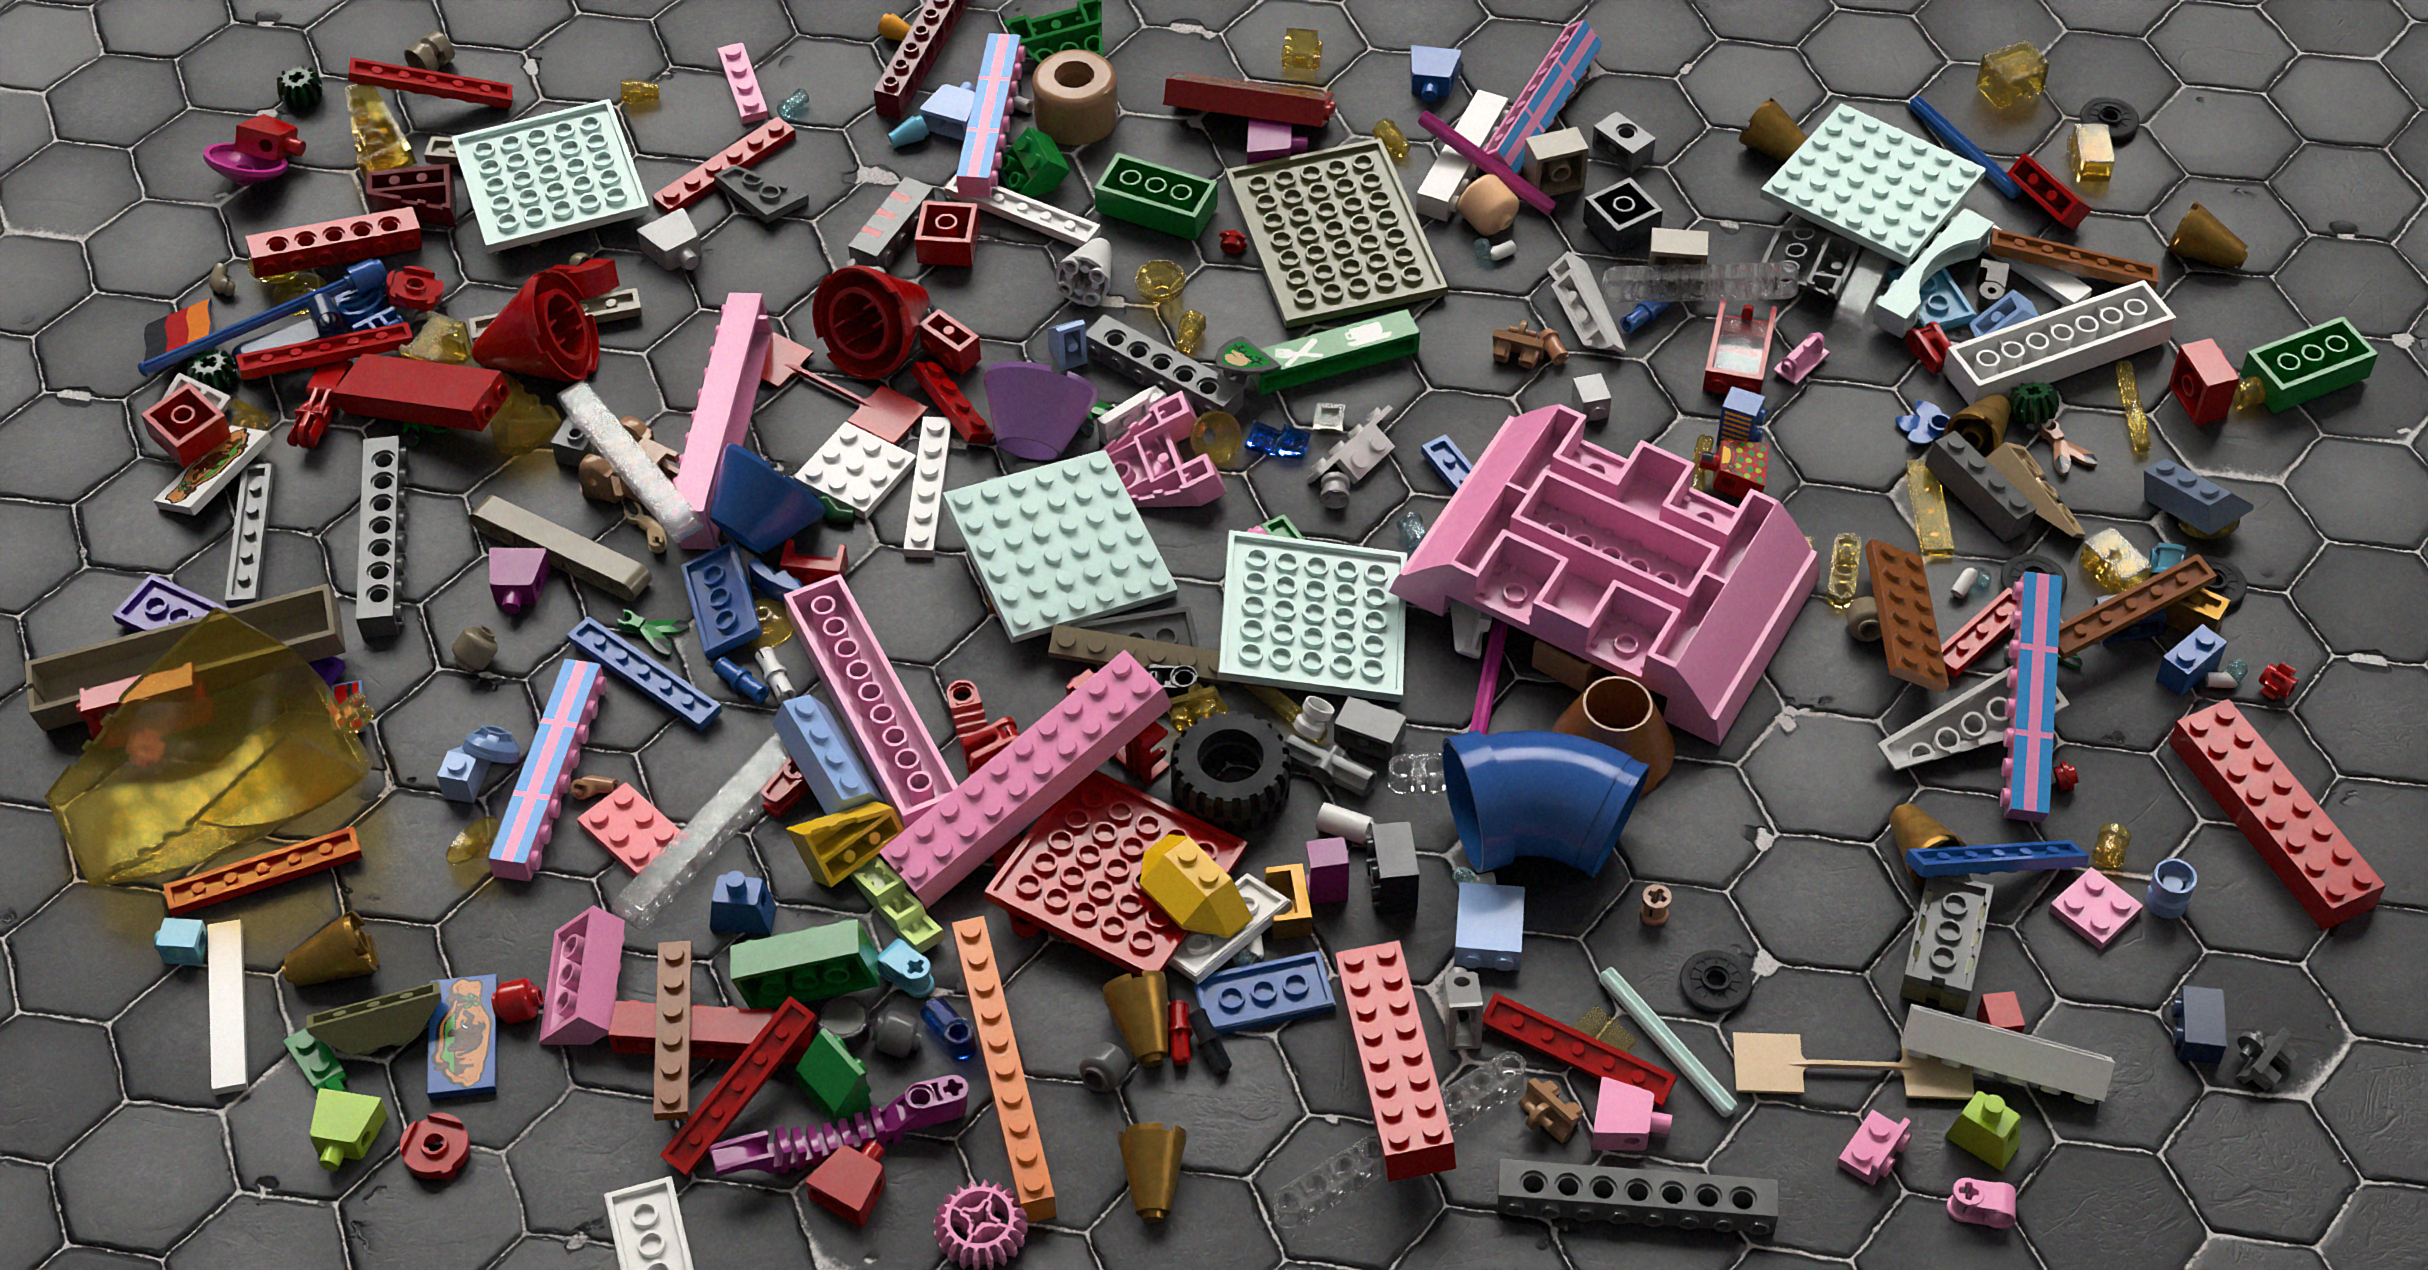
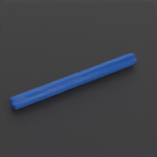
M1918 95L1910 100L1909 108L1964 158L1986 168L1985 176L2010 199L2021 196L2023 189L1927 101Z

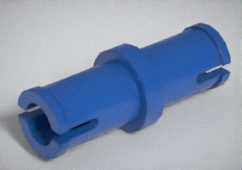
M1659 292L1649 301H1642L1637 304L1635 310L1620 319L1623 330L1632 333L1642 324L1655 320L1657 314L1671 307L1672 303L1669 295L1665 292Z
M725 657L716 661L713 672L729 682L733 690L743 692L758 704L766 700L770 691L769 687L753 678L749 670L739 668Z

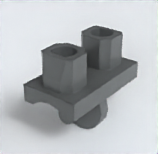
M2285 1027L2281 1028L2276 1036L2269 1035L2266 1038L2265 1034L2260 1030H2257L2255 1034L2243 1032L2237 1039L2238 1046L2242 1050L2239 1055L2245 1060H2248L2249 1057L2251 1058L2236 1078L2243 1084L2253 1080L2264 1090L2274 1086L2281 1078V1074L2269 1064L2271 1060L2283 1069L2293 1062L2298 1055L2286 1042L2291 1033Z

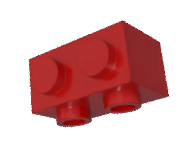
M936 310L919 323L921 348L928 355H933L939 359L947 368H952L962 375L981 360L979 336L942 310Z

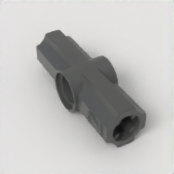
M1291 734L1287 739L1291 763L1310 771L1311 776L1318 783L1325 786H1331L1335 783L1362 797L1368 796L1372 791L1377 779V772L1349 759L1347 753L1339 746L1328 744L1323 747L1298 734Z

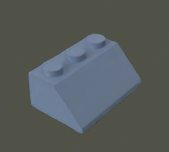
M2167 458L2144 470V499L2209 535L2254 510V505Z

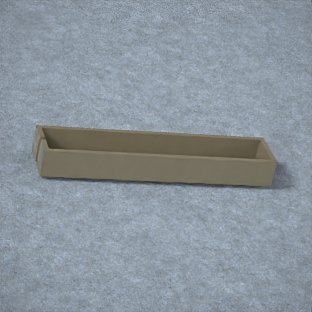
M324 584L26 661L25 672L26 684L29 687L27 690L29 714L42 731L81 722L82 720L79 718L76 708L77 702H80V688L85 687L86 690H89V688L157 670L170 669L173 666L183 665V661L191 660L208 689L346 653L339 602L329 584ZM171 692L159 695L158 697L166 700L176 696ZM148 698L107 710L109 714L154 703V699Z

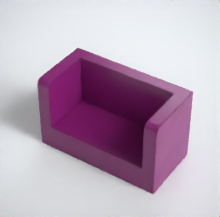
M1344 836L1307 841L1306 851L1310 865V874L1305 876L1310 905L1348 900L1350 862Z

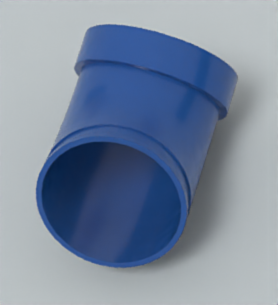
M1474 730L1444 738L1441 750L1444 782L1453 821L1463 850L1471 866L1478 873L1512 865L1516 857L1532 856L1561 862L1574 869H1579L1585 872L1587 876L1594 878L1619 839L1640 797L1651 767L1606 744L1580 736L1550 731H1507L1483 735L1479 730Z

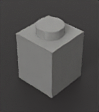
M1598 373L1573 378L1571 398L1577 412L1587 416L1586 422L1608 418L1611 396L1602 374Z

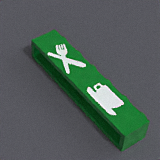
M1408 309L1260 348L1281 364L1282 367L1270 372L1249 374L1260 396L1419 352L1420 331Z

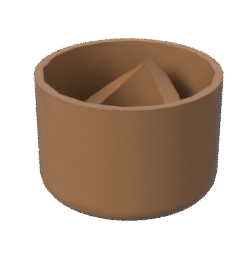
M1072 49L1054 53L1037 66L1032 78L1035 123L1040 132L1051 136L1054 142L1060 144L1086 145L1103 139L1113 131L1118 121L1117 76L1108 60L1091 51Z

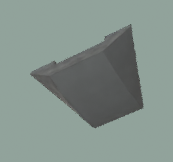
M1812 227L1777 228L1761 261V268L1778 280L1821 298L1843 302L1858 269L1863 245L1831 230L1815 231Z

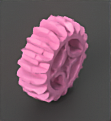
M985 1179L980 1187H975L972 1181L968 1185L969 1189L964 1190L957 1186L955 1190L956 1196L946 1194L945 1204H939L937 1209L938 1216H935L934 1226L936 1228L934 1232L935 1239L939 1243L940 1251L943 1254L948 1253V1259L951 1263L959 1260L960 1267L963 1270L969 1264H973L974 1270H979L981 1265L986 1264L987 1268L992 1270L996 1261L1005 1266L1007 1262L1006 1255L1016 1258L1018 1253L1017 1247H1023L1025 1243L1024 1235H1027L1028 1225L1026 1223L1027 1213L1024 1208H1020L1019 1198H1014L1011 1188L1002 1191V1185L999 1182L990 1188ZM995 1210L1006 1217L1008 1225L1001 1223V1219L995 1217ZM955 1226L961 1228V1231L967 1234L968 1238L966 1241L954 1232Z

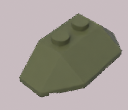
M439 981L321 1013L307 1015L306 1029L308 1035L349 1055L357 1053L368 1055L377 1051L380 1047L391 1044L393 1046L405 1045L413 1038L418 1037L441 1001V986Z

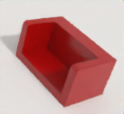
M787 539L780 562V570H785L792 578L796 577L804 587L837 574H841L844 580L849 564L847 547L840 544L836 558L796 554L794 540Z

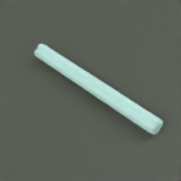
M1609 967L1603 971L1599 979L1601 984L1721 1116L1726 1118L1737 1110L1738 1105L1730 1094L1614 968Z

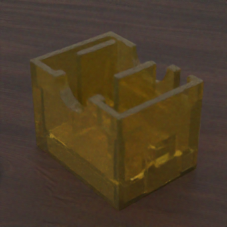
M2028 39L1983 54L1976 86L1998 109L2012 105L2014 99L2020 94L2028 93V97L2031 98L2034 95L2035 89H2037L2038 95L2042 94L2050 62Z
M432 311L426 313L429 322L426 325L424 324L421 332L413 342L408 344V346L401 345L398 348L401 358L451 365L464 364L472 354V345L466 322Z

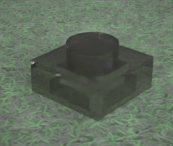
M1316 403L1313 432L1342 434L1345 405Z

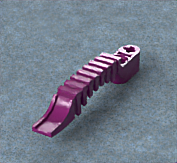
M948 1075L918 1082L911 1085L902 1095L886 1106L885 1109L879 1110L878 1105L871 1106L868 1120H864L863 1114L860 1112L854 1114L853 1124L848 1125L846 1118L839 1119L838 1128L832 1129L831 1122L824 1123L820 1133L816 1132L815 1125L807 1126L806 1136L802 1137L800 1126L791 1128L790 1140H788L785 1126L776 1127L774 1143L767 1144L768 1131H762L709 1146V1153L712 1157L716 1177L751 1169L762 1170L769 1174L774 1171H780V1174L787 1173L789 1168L796 1167V1170L805 1169L806 1164L812 1163V1166L821 1165V1161L827 1160L844 1145L861 1152L869 1141L878 1143L882 1148L886 1147V1143L890 1139H893L894 1144L902 1142V1134L907 1130L963 1116L968 1107V1083L958 1075Z

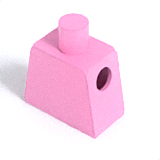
M1602 1077L1591 1149L1646 1150L1649 1132L1670 1135L1672 1115L1652 1112L1655 1095L1653 1092Z

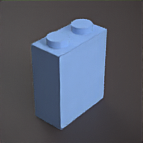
M1460 882L1454 965L1466 968H1496L1500 971L1520 970L1525 887Z

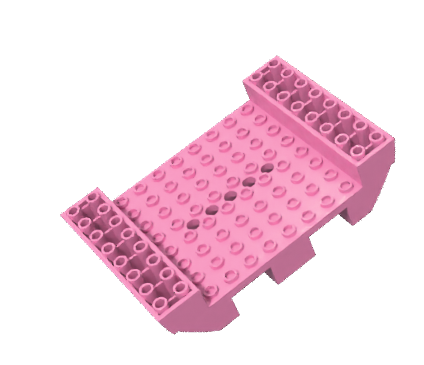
M1561 404L1543 407L1517 417L1509 415L1398 574L1389 593L1443 617L1453 600L1456 599L1615 674L1633 679L1644 687L1668 698L1663 716L1666 722L1719 746L1819 580L1818 553L1811 549L1804 535L1782 504L1772 497L1750 489L1739 508L1729 505L1690 487L1695 463L1643 440H1640L1628 459L1583 440L1587 416Z

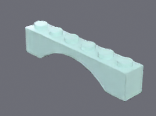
M1964 209L1957 217L1953 216L1947 228L1943 232L1937 233L1929 248H1923L1914 264L1910 263L1905 268L1902 277L1899 280L1895 279L1891 283L1888 292L1876 299L1873 305V311H1875L1873 324L1903 338L1906 332L1917 323L1921 305L1919 291L1924 283L1933 274L1948 265L1976 258L1990 243L1994 222L1967 209Z

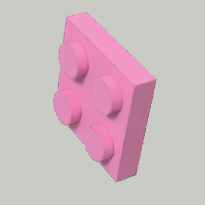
M2090 867L2051 903L2049 911L2101 950L2141 913L2143 905L2093 867Z

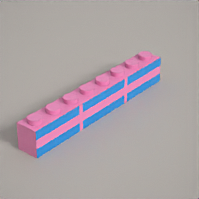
M1586 20L1565 27L1483 149L1517 175L1521 173V167L1524 163L1525 139L1544 134L1546 129L1554 123L1555 115L1565 106V100L1575 91L1576 83L1586 74V68L1597 57L1596 53L1600 49L1602 42Z
M989 33L956 174L958 196L991 198L993 187L998 186L997 169L1002 167L1001 150L1005 151L1006 149L1005 132L1009 133L1010 131L1009 115H1013V97H1017L1018 81L1016 79H1021L1022 65L1020 62L1025 61L1026 49L1025 46H1021L1020 35Z
M2024 571L2018 582L2015 581L2013 585L2012 600H2017L2016 611L2013 610L2011 615L2010 628L2015 629V639L2011 640L2009 645V658H2013V669H2009L2007 676V687L2012 688L2011 699H2007L2005 707V717H2010L2009 728L2005 729L2003 738L2004 747H2008V757L2004 758L2002 763V777H2006V788H2002L2000 794V807H2005L2004 818L2042 823L2049 814L2062 576Z
M570 659L564 660L488 857L493 876L531 882L534 871L539 870L544 844H548L551 839L554 818L557 819L561 812L562 796L570 788L571 772L579 764L582 743L585 744L588 740L590 721L597 716L599 697L606 692L607 678L603 677L601 664Z

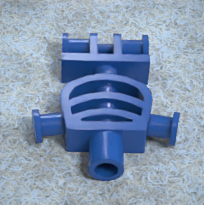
M387 280L383 281V285L359 295L354 291L349 292L348 290L334 297L336 308L343 323L346 326L352 327L353 332L404 323L402 317L399 314L397 315L393 306L386 309L387 305L384 295L386 294Z

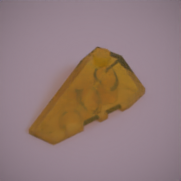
M502 372L511 390V394L490 421L494 440L501 454L518 456L521 453H531L562 426V421L552 406L540 404V397L536 394H527L524 392V385L508 373Z

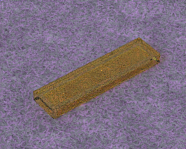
M1926 459L1906 460L1905 470L1923 556L1953 555L1954 545L1941 482L1924 465Z

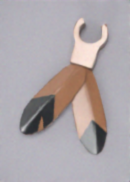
M2052 420L2050 430L2045 428L2043 423L2041 424L2039 434L2053 447L2055 469L2061 475L2068 474L2071 467V459L2086 466L2097 465L2098 460L2093 453L2070 441L2064 440L2065 435L2059 429V424L2055 420Z

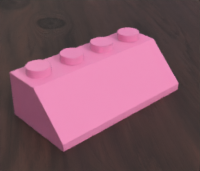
M593 905L555 931L539 1043L544 1045L593 1044L600 1038L608 1035L615 1001L618 996L617 981L621 970V950L625 941V920Z

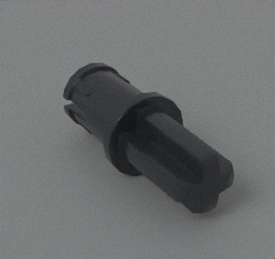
M1206 1008L1190 1013L1186 1019L1189 1021L1199 1041L1197 1044L1198 1049H1203L1215 1074L1218 1075L1228 1071L1232 1067V1062L1220 1040L1222 1035L1216 1032Z

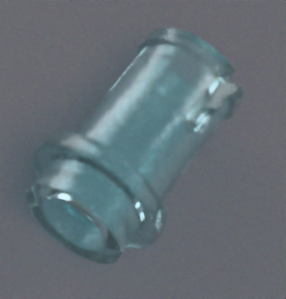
M796 89L787 99L779 101L777 106L778 114L784 119L794 118L797 114L796 111L809 102V95L804 89Z

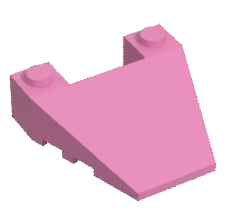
M1182 390L1155 403L1148 409L1150 413L1139 423L1134 421L1127 427L1129 431L1118 441L1113 439L1101 449L1106 450L1135 507L1202 506L1227 493L1221 476L1207 453L1185 464L1176 443L1202 429L1194 409Z

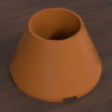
M1609 676L1592 683L1559 716L1551 731L1580 736L1606 744L1632 756L1633 759L1641 763L1650 765V772L1640 795L1656 788V784L1665 775L1669 774L1673 765L1675 744L1667 723L1647 689L1637 681L1627 677ZM1604 725H1619L1625 727V729H1614Z

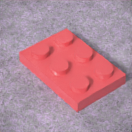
M627 782L577 818L579 827L638 880H641L688 844L687 836Z

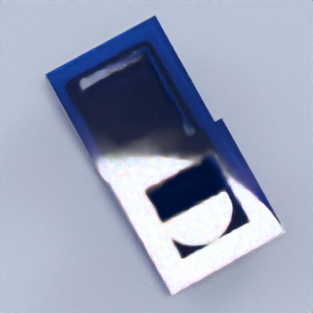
M1254 420L1244 448L1276 457L1303 458L1311 433L1285 423L1282 430Z

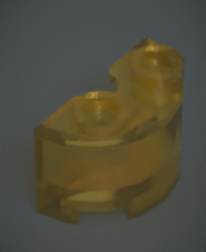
M1287 28L1285 45H1283L1281 53L1282 67L1319 70L1323 49V41L1318 40L1319 30Z

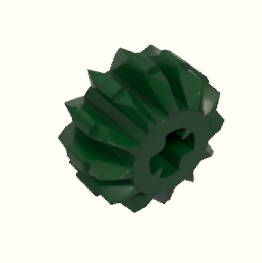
M303 65L295 69L291 67V70L282 71V76L276 78L278 97L287 107L295 106L296 109H299L300 106H306L308 108V104L317 103V98L323 96L321 77L318 73L314 72L312 67L306 69Z
M216 348L211 352L203 351V354L193 355V360L187 362L188 377L220 392L223 389H231V383L237 381L235 361L232 360V357L226 351L219 352Z
M2032 381L2030 384L2021 383L2020 387L2012 388L2010 400H2008L2011 406L2010 415L2014 417L2015 421H2022L2023 424L2033 423L2036 425L2039 422L2047 423L2048 419L2056 417L2059 407L2058 392L2054 390V386L2045 385L2044 382L2034 383Z

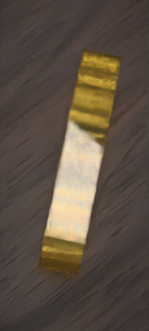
M1849 532L1840 533L1835 537L1832 550L1826 598L1832 606L1838 608L1848 607L1854 600L1861 540L1857 535ZM1844 545L1850 546L1849 555H1843ZM1839 566L1849 567L1852 570V572L1848 574H1842L1838 572L1836 568ZM1839 584L1845 585L1844 595L1838 594Z

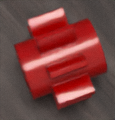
M2282 662L2279 663L2278 667L2272 663L2269 664L2258 680V683L2264 686L2261 693L2272 700L2277 701L2279 696L2286 700L2299 683V680L2293 677L2296 670Z

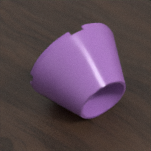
M1009 361L990 365L989 371L985 370L983 376L998 447L1011 455L1037 461L1055 460L1061 456L1097 404L1099 397L1098 389L1090 381L1075 373L1068 371L1067 376L1051 372L1052 366L1032 362Z

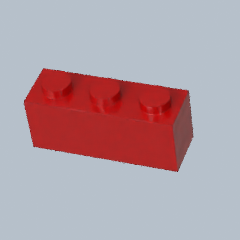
M2025 152L2006 173L2057 220L2073 230L2078 227L2093 209L2044 165Z

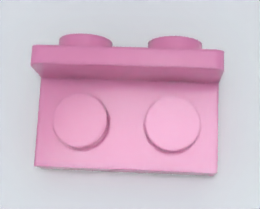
M1872 1110L1840 1155L1837 1165L1873 1186L1880 1175L1886 1177L1895 1163V1159L1892 1158L1897 1151L1903 1153L1912 1137L1908 1133L1911 1121L1904 1118L1899 1125Z

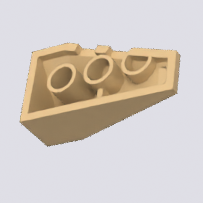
M2004 442L1985 458L2037 508L2036 514L2072 537L2083 538L2086 535L2071 511L2063 503H2057L2058 492L2054 487L2042 480L2046 476L2024 446Z

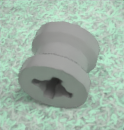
M1340 472L1325 474L1321 479V503L1331 509L1345 507L1350 499L1348 491L1350 489L1349 477Z

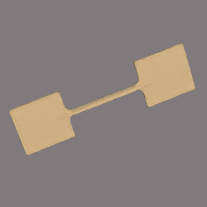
M1733 1032L1736 1092L1804 1094L1803 1072L1806 1069L1833 1068L1898 1071L1904 1077L1906 1098L1971 1100L1974 1097L1970 1065L1961 1063L1960 1068H1955L1942 1064L1940 1062L1941 1058L1928 1054L1927 1059L1914 1057L1907 1054L1908 1049L1903 1048L1902 1044V1060L1899 1063L1806 1060L1801 1053L1800 1034Z

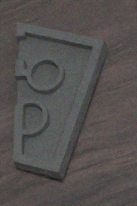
M737 165L714 174L715 185L766 224L809 203V194L802 191L798 194L788 191V186L782 183L773 185L764 181L762 175Z

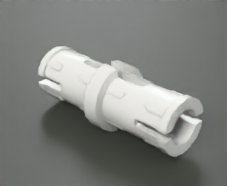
M761 648L760 651L764 658H762L759 652L756 653L755 658L764 672L763 679L765 683L772 687L777 701L782 704L783 701L790 700L787 693L790 694L791 698H795L796 692L787 678L788 671L784 666L780 665L773 648Z

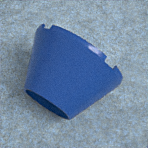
M728 443L723 450L709 519L717 527L749 549L764 555L823 517L826 511L825 506L807 489L787 474L784 477L772 469L769 462L736 444Z

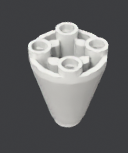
M1103 238L1092 239L1061 261L1056 270V290L1060 296L1090 307L1096 306L1099 301L1104 299L1110 288L1112 261L1111 245L1107 240Z

